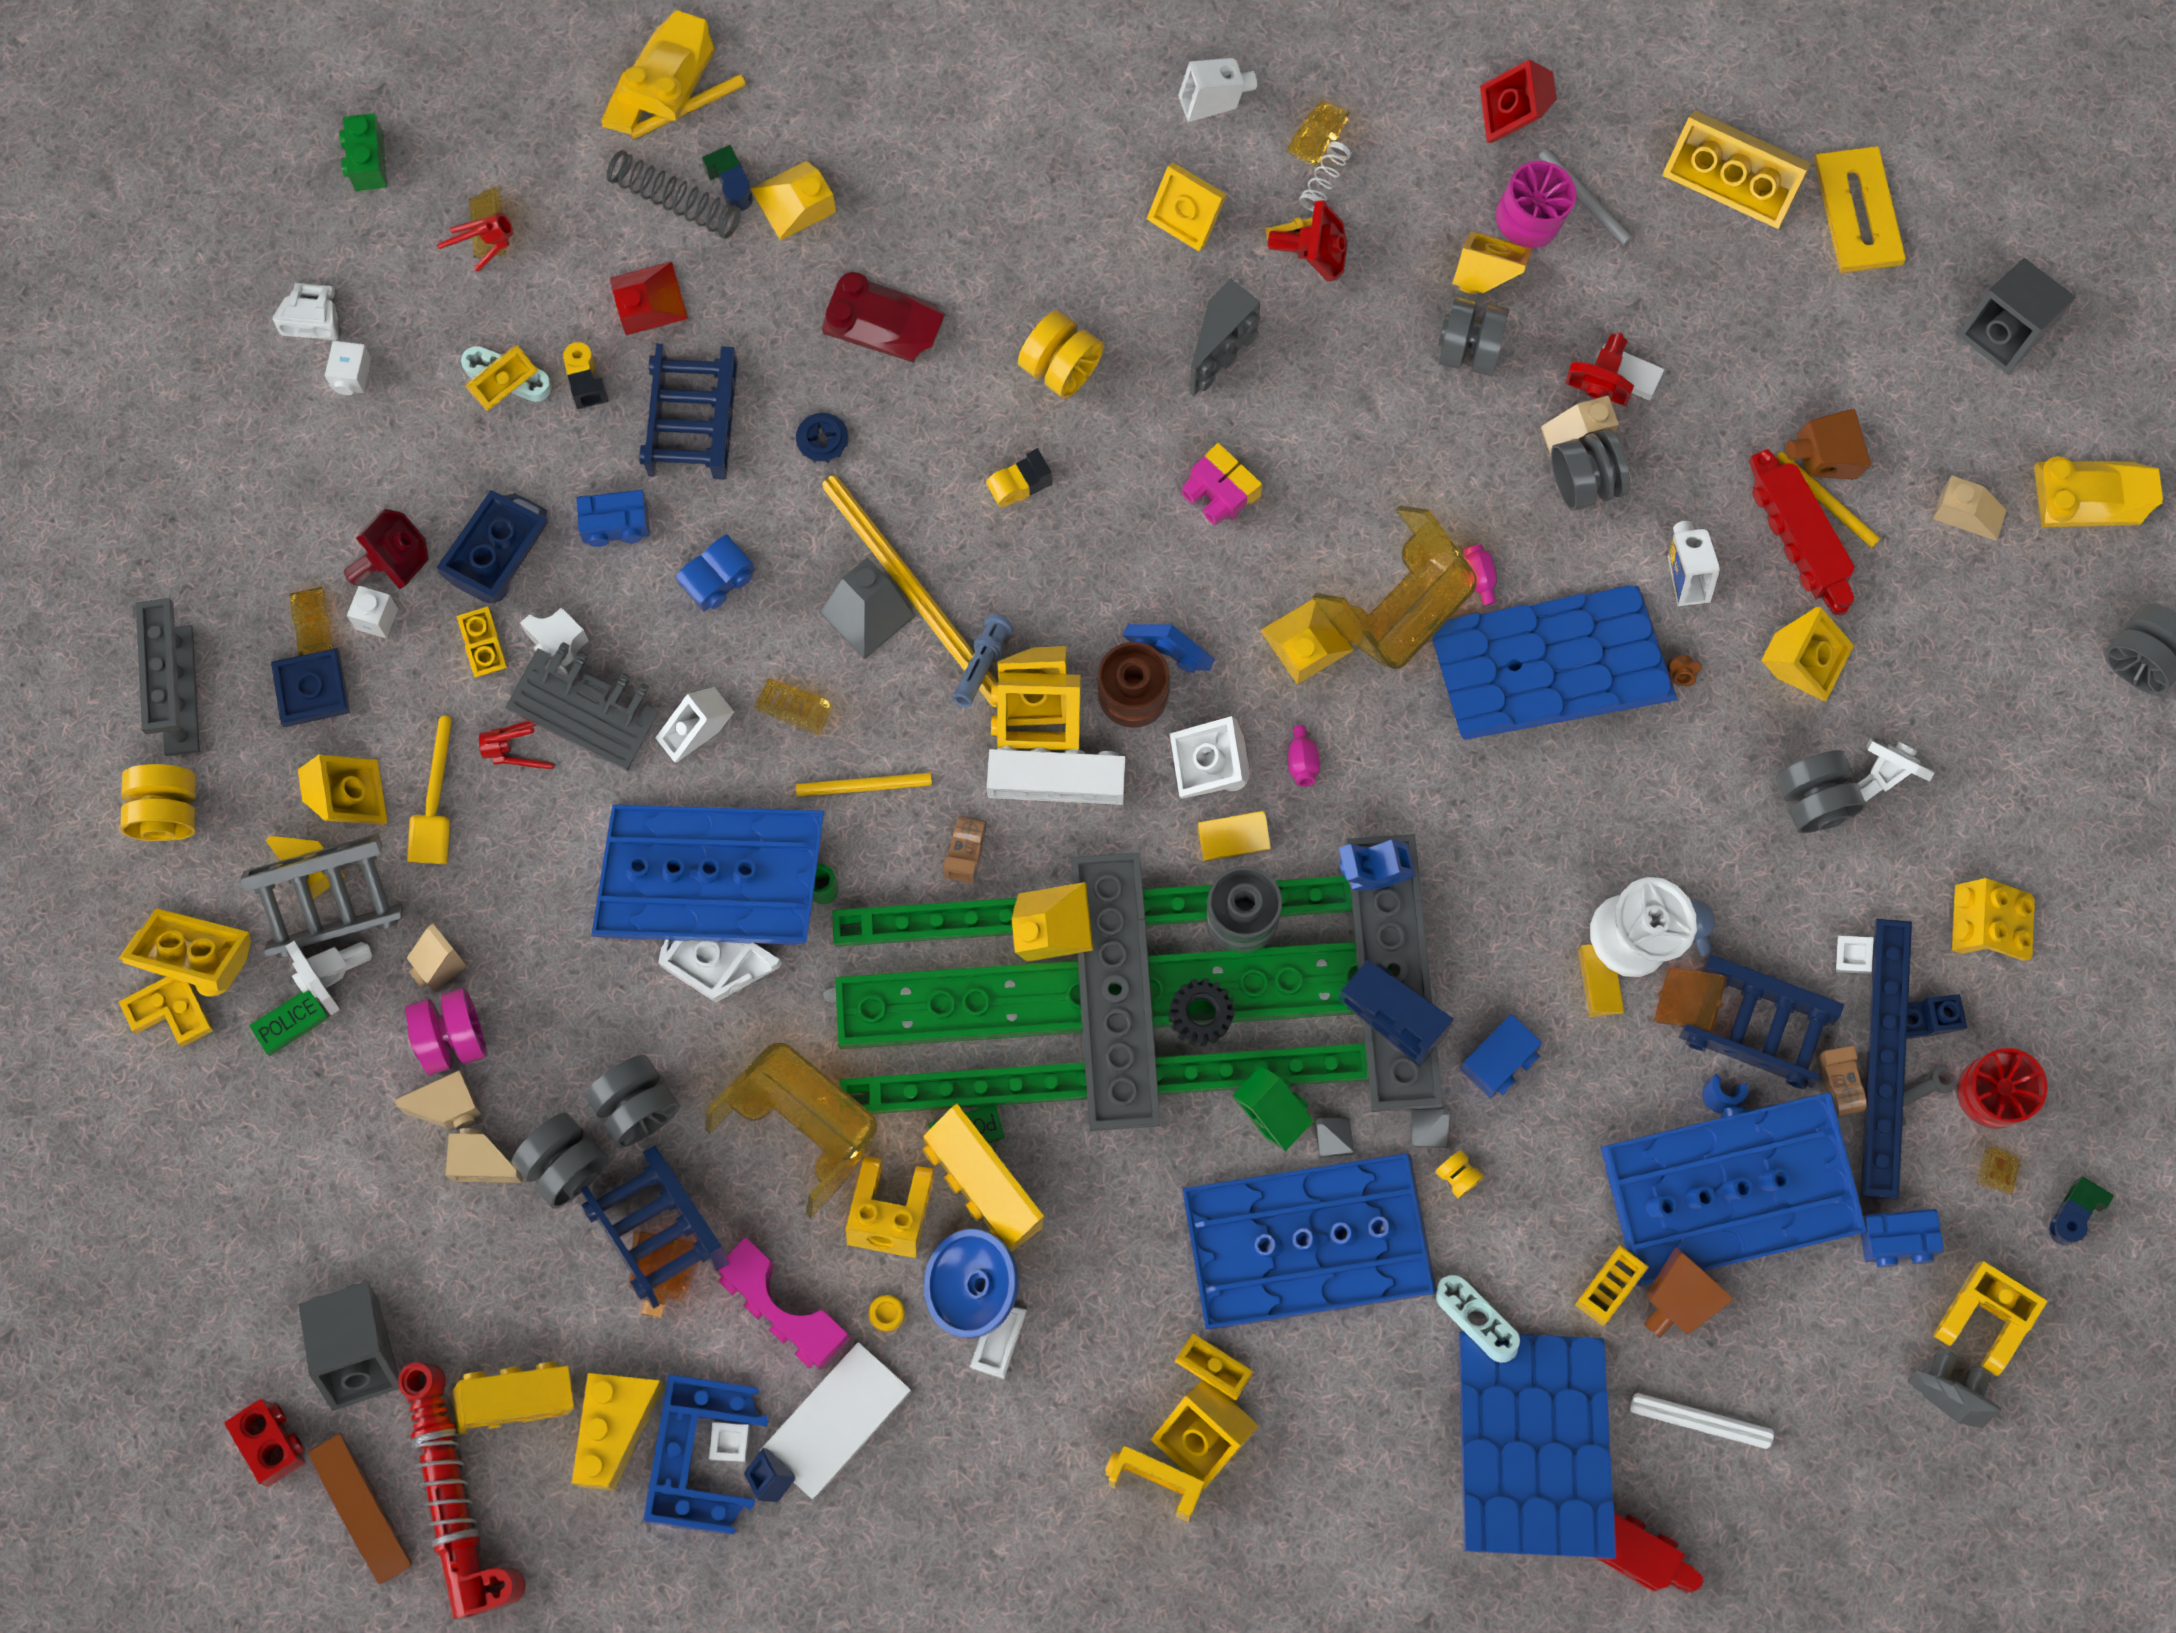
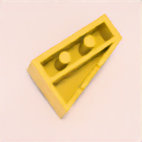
M557 1362L541 1363L536 1365V1370L522 1372V1367L504 1368L500 1370V1375L486 1377L485 1372L468 1373L463 1375L464 1380H459L451 1392L454 1424L458 1435L467 1434L466 1429L488 1426L489 1429L500 1428V1424L519 1421L526 1423L568 1415L574 1409L568 1365L558 1367Z
M588 1373L572 1484L582 1488L615 1490L635 1449L634 1447L650 1419V1414L666 1385L660 1380Z

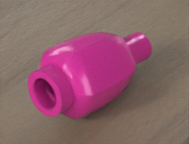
M1482 544L1464 549L1465 557L1462 560V567L1470 588L1480 594L1484 606L1495 604L1496 599L1493 589L1497 583V574L1491 554L1483 549Z
M1298 725L1293 728L1294 740L1290 743L1287 750L1288 770L1291 777L1295 779L1297 786L1308 787L1316 783V777L1320 772L1319 753L1315 742L1307 738L1306 726Z

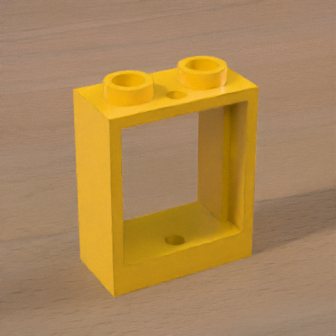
M999 672L998 684H992L991 705H998L997 716L991 717V736H997V748L1010 746L1013 749H1036L1041 747L1047 750H1079L1081 675ZM1007 693L1066 695L1065 732L1007 731Z

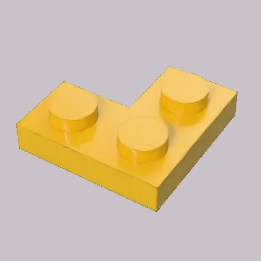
M165 977L118 1002L132 1032L135 1034L166 1019L178 1045L184 1047L214 1031L192 985L187 982Z

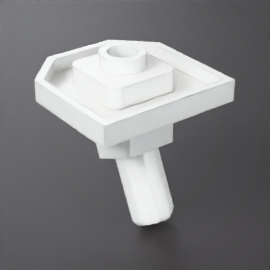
M1870 738L1866 746L1867 750L1878 755L1870 769L1871 773L1857 784L1865 802H1867L1883 789L1886 792L1911 773L1930 781L1935 772L1921 764L1920 759L1914 757L1917 750L1901 742H1898L1896 747L1891 744L1887 746Z
M295 941L285 946L294 960L292 965L297 971L296 974L292 975L294 981L302 993L309 990L315 998L318 997L330 1015H333L340 1009L326 988L341 980L345 971L363 964L372 958L370 947L364 942L357 943L339 952L334 947L308 959Z

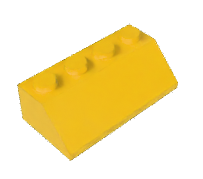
M1695 110L1689 116L1662 176L1779 229L1812 163Z
M954 1105L923 1136L926 1147L922 1151L933 1166L939 1163L945 1170L947 1175L943 1178L955 1194L959 1191L962 1192L968 1200L965 1207L974 1220L978 1222L982 1219L990 1229L988 1232L999 1237L1012 1252L1043 1228L1044 1215L959 1105Z

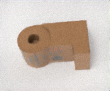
M959 815L948 856H946L943 866L944 878L970 884L975 883L983 850L982 844L986 832V821Z
M1855 1045L1823 1051L1817 1057L1826 1093L1831 1092L1837 1117L1866 1111V1096L1856 1065L1858 1057Z

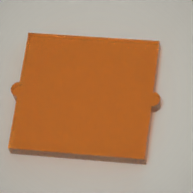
M1668 967L1662 991L1658 992L1660 999L1654 1021L1678 1027H1684L1686 1024H1689L1699 1029L1713 1032L1719 1008L1723 1007L1721 999L1727 977Z

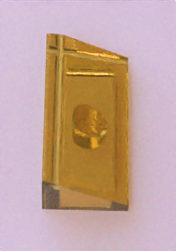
M498 188L489 189L469 199L471 222L490 217L496 213H503L502 197ZM480 235L472 237L474 258L484 257L495 246V244L483 242ZM506 248L500 250L495 256L505 255Z

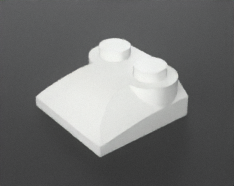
M1231 716L1170 733L1180 798L1198 796L1224 789L1227 791H1237L1247 784L1250 771L1245 740L1238 721Z

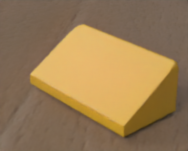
M514 345L464 386L483 408L488 411L537 373L538 370L518 345Z
M1265 811L1198 823L1197 832L1204 862L1271 850Z
M1581 945L1578 954L1589 1017L1623 1014L1624 1008L1618 973L1608 969L1597 957L1593 945Z
M1192 1333L1174 1361L1234 1400H1237L1254 1373L1253 1370Z

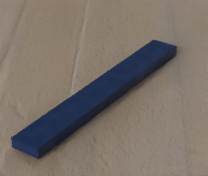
M1875 920L1861 1196L1894 1200L1899 1198L1912 921Z

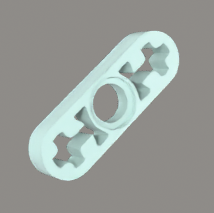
M474 346L463 353L461 364L465 373L470 378H473L486 367L477 365L473 368L471 361H478L479 358H482L483 363L489 366L501 354L483 347ZM537 368L538 372L526 381L536 383L540 380L541 388L536 387L532 391L530 385L524 382L511 393L530 401L538 402L550 395L552 386L548 375L543 370Z
M1449 1275L1441 1279L1436 1293L1438 1305L1491 1359L1501 1363L1513 1360L1517 1355L1520 1338L1515 1329L1465 1279L1456 1275ZM1447 1289L1450 1292H1455L1456 1290H1458L1460 1292L1459 1298H1457L1455 1295H1452L1450 1297L1446 1296ZM1461 1304L1464 1305V1308H1463L1462 1311H1460ZM1472 1312H1481L1487 1317L1488 1321L1484 1325L1477 1326L1472 1324L1467 1316ZM1493 1327H1495L1494 1334L1491 1332ZM1497 1339L1500 1342L1509 1341L1508 1348L1504 1345L1498 1348L1496 1346Z

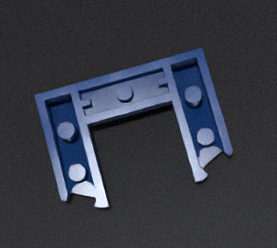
M668 1374L643 1523L734 1535L736 1529L731 1527V1524L743 1507L751 1511L755 1505V1499L686 1489L698 1418L767 1427V1415L758 1417L752 1398L753 1395L759 1393L758 1388Z

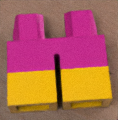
M1217 443L1191 468L1190 478L1182 487L1181 494L1193 505L1205 495L1211 502L1203 509V514L1215 526L1227 517L1233 520L1247 504H1252L1261 497L1262 483L1242 464L1239 466V461Z

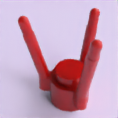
M496 213L487 218L451 227L450 233L452 234L463 231L467 232L438 243L437 248L443 249L480 235L483 242L495 244V246L475 265L474 270L478 272L500 250L510 246L507 238L513 235V227L506 215Z
M524 721L504 728L491 729V731L480 732L479 734L481 756L483 759L492 758L494 765L512 764L544 769L554 768V764L550 762L505 756V753L511 752V739L534 733L533 727L537 725L530 721Z

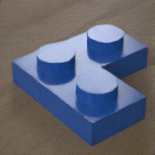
M1127 624L1122 635L1130 642L1150 645L1160 653L1172 657L1177 661L1176 665L1180 669L1189 673H1194L1195 670L1210 671L1215 661V658L1173 625Z

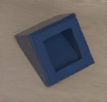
M762 1448L744 1472L758 1501L778 1502L796 1479L792 1471L767 1448Z

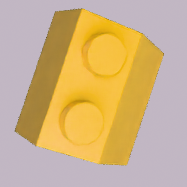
M1201 1380L1183 1398L1151 1438V1441L1188 1475L1204 1481L1203 1489H1205L1258 1429L1259 1425L1223 1392L1206 1381Z

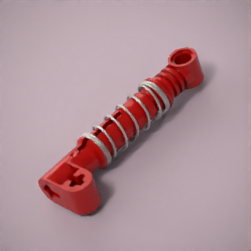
M410 1363L400 1372L398 1386L400 1391L407 1397L408 1404H413L409 1407L410 1413H415L411 1416V1421L417 1422L413 1425V1431L410 1435L411 1447H419L424 1450V1454L419 1456L420 1463L416 1464V1467L422 1468L424 1482L419 1486L426 1487L428 1502H425L424 1506H430L432 1521L428 1525L434 1526L436 1539L431 1543H433L434 1553L438 1554L441 1559L453 1620L471 1617L518 1602L524 1595L526 1583L523 1575L514 1568L481 1570L476 1547L480 1542L479 1530L473 1529L477 1522L474 1519H470L468 1509L473 1502L466 1499L464 1490L469 1483L462 1480L460 1470L463 1468L464 1463L458 1460L456 1453L460 1444L456 1441H451L458 1434L456 1433L455 1424L450 1422L448 1416H444V1414L448 1413L447 1408L442 1407L446 1404L444 1398H440L444 1395L446 1376L443 1370L434 1364ZM422 1373H425L427 1382L425 1387L420 1390L418 1379ZM449 1444L457 1445L456 1447L449 1448ZM504 1581L505 1588L501 1589L500 1592L486 1593L485 1586H498L503 1584Z

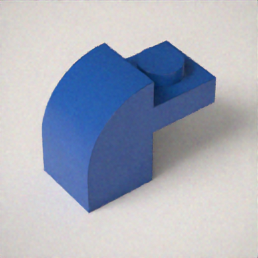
M1391 839L1369 848L1354 844H1348L1339 848L1341 855L1340 868L1346 880L1350 882L1352 890L1362 891L1383 888L1416 877L1407 843Z

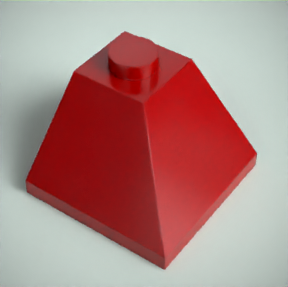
M1529 59L1480 86L1487 142L1493 143L1540 119L1557 100L1553 71Z
M672 261L610 277L612 292L626 336L688 319Z

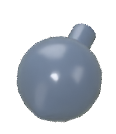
M1690 899L1697 921V932L1693 941H1695L1702 957L1714 952L1708 935L1712 934L1714 930L1715 917L1713 911L1706 903Z

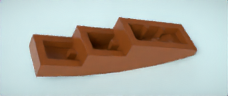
M338 1433L310 1449L307 1453L330 1499L378 1584L381 1585L411 1567L412 1561L396 1536L394 1526L376 1498L377 1494L342 1434Z

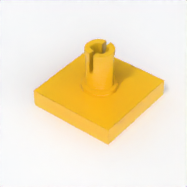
M1173 162L1166 169L1146 220L1200 252L1207 244L1227 194Z

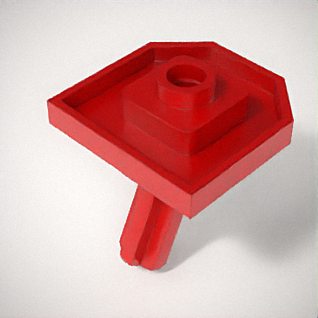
M1324 200L1314 202L1311 227L1301 228L1300 233L1270 231L1268 249L1297 252L1298 259H1307L1326 281H1336L1344 273L1348 244L1344 224Z
M1623 333L1610 334L1604 349L1601 348L1595 365L1572 362L1565 384L1585 391L1586 395L1591 398L1597 399L1609 396L1610 401L1627 407L1634 385L1623 376L1617 374L1628 342L1623 337Z

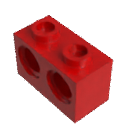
M262 1398L223 1423L258 1484L269 1487L306 1463L301 1455L305 1448L294 1432L289 1435L283 1425L287 1421V1417L278 1403L271 1404V1402ZM264 1416L266 1419L265 1429L260 1434L254 1435L252 1431L254 1421ZM282 1447L284 1457L279 1464L273 1466L270 1462V1454L275 1448Z

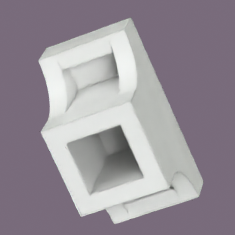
M562 608L548 618H535L529 614L520 622L525 634L536 644L533 648L535 652L539 648L551 655L548 662L553 659L561 643L565 642L570 645L569 652L559 667L568 676L578 651L589 641L584 630Z

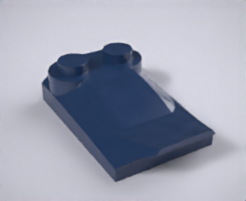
M490 490L437 566L438 573L456 588L483 602L496 603L501 601L507 595L508 583L548 524L546 516L548 510L515 493L500 495Z

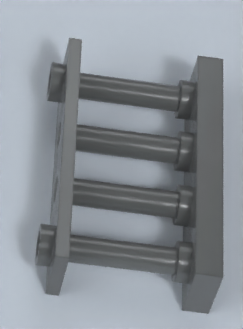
M170 598L136 602L142 731L146 735L163 732L165 756L200 752L193 626L175 627L174 603Z
M379 833L243 872L240 878L243 891L245 893L254 890L255 894L260 895L274 936V940L268 941L264 949L266 957L275 954L277 958L289 956L290 954L285 946L295 941L298 947H303L373 926H377L378 929H385L398 923L397 920L401 919L403 914L402 903L389 907L374 862L377 859L376 855H380L383 847ZM355 861L357 865H361L376 910L355 916L340 871L343 869L342 865ZM322 871L323 875L328 877L342 919L341 921L323 926L307 883L309 874ZM287 880L289 884L294 886L308 930L291 935L287 933L273 892L275 884Z

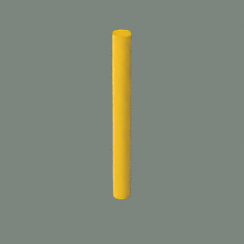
M739 74L689 98L678 118L746 86L742 75ZM654 115L636 124L631 137L635 140L673 120Z
M1781 451L1776 456L1781 465L1786 463L1797 465L1815 498L1869 547L1873 548L1880 541L1881 538L1814 478L1810 477L1796 462L1789 460L1787 454Z
M931 772L799 783L796 784L797 797L932 786Z

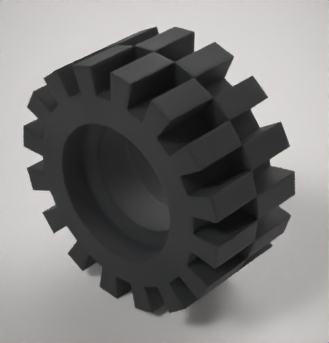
M1203 978L1201 982H1197V979H1194L1188 985L1185 983L1176 992L1169 1008V1021L1172 1020L1171 1028L1174 1032L1178 1031V1037L1182 1041L1186 1038L1189 1040L1188 1044L1191 1045L1200 1043V1046H1206L1209 1042L1213 1044L1223 1037L1231 1026L1235 1010L1232 1009L1234 1002L1232 998H1228L1229 992L1227 989H1220V983L1216 981L1214 984L1208 983L1209 979ZM1196 1000L1209 1002L1215 1011L1214 1020L1206 1025L1196 1024L1189 1017V1005Z

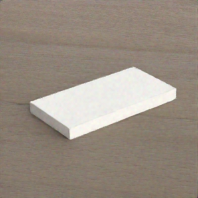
M857 1342L762 1448H767L792 1471L796 1477L794 1483L814 1501L912 1391L865 1347Z

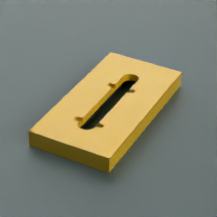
M1879 146L1816 154L1814 164L1840 273L1904 265L1906 258ZM1849 173L1856 174L1859 179L1873 238L1872 245L1864 244L1860 238L1861 233L1852 195L1849 191L1850 187L1847 178Z

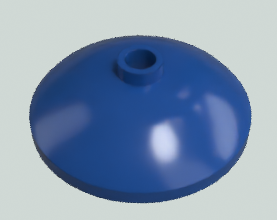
M961 1230L945 1238L932 1253L924 1276L925 1301L934 1321L946 1332L963 1338H977L996 1330L1009 1316L1018 1293V1270L1013 1254L999 1237L983 1230ZM985 1280L986 1285H985V1289H984V1291H983V1289H982V1283H983V1281Z

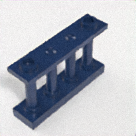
M656 343L655 355H650L649 374L653 375L646 445L640 446L639 453L640 464L645 466L648 476H655L656 462L705 464L706 468H710L713 479H727L738 364L734 347L721 346L720 358H715L714 361L667 359L663 344ZM665 372L714 374V377L718 378L717 388H712V391L664 389ZM662 402L711 404V407L715 408L714 418H709V421L661 419ZM659 432L708 434L712 438L711 448H706V451L658 449Z
M1711 954L1705 962L1701 973L1702 976L1708 978L1710 986L1696 1026L1686 1024L1681 1030L1679 1038L1686 1040V1045L1692 1049L1706 1051L1707 1048L1786 1078V1083L1792 1087L1799 1089L1812 1088L1821 1076V1074L1810 1071L1809 1067L1823 1026L1828 1025V1023L1833 1025L1840 1018L1844 1004ZM1731 986L1742 990L1743 999L1729 1039L1710 1033L1709 1029L1723 989ZM1761 998L1774 1002V1007L1777 1008L1762 1052L1742 1045L1756 1002L1760 1001ZM1797 1011L1808 1015L1807 1019L1810 1023L1796 1064L1794 1065L1775 1056L1789 1015Z
M655 1145L643 1152L648 1166L643 1168V1173L597 1200L587 1185L581 1188V1192L586 1202L581 1204L584 1213L591 1223L596 1220L598 1221L634 1279L630 1281V1284L640 1301L647 1298L653 1309L660 1306L653 1289L700 1260L703 1263L709 1260L716 1271L729 1264L722 1245ZM650 1184L653 1187L657 1184L661 1186L663 1191L659 1193V1198L613 1225L604 1213V1211ZM667 1209L669 1211L676 1209L680 1216L676 1218L677 1222L628 1251L620 1238L621 1236ZM691 1234L697 1241L693 1244L694 1248L649 1275L644 1276L637 1262L682 1235L686 1237Z

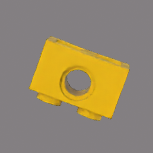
M864 1156L846 1225L847 1245L916 1259L935 1169L916 1166L907 1204L903 1206L875 1200L882 1172L883 1159Z
M1977 1262L1936 1328L1933 1336L1946 1345L1951 1346L1977 1305L2001 1319L2005 1324L1981 1363V1367L1998 1377L2048 1301L1986 1262Z

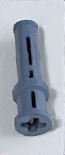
M988 615L984 622L985 629L982 635L978 636L974 641L975 653L956 691L952 695V700L961 707L969 708L972 706L973 700L993 660L1001 657L1003 653L1002 645L1006 637L1011 636L1013 633V624L1001 615Z

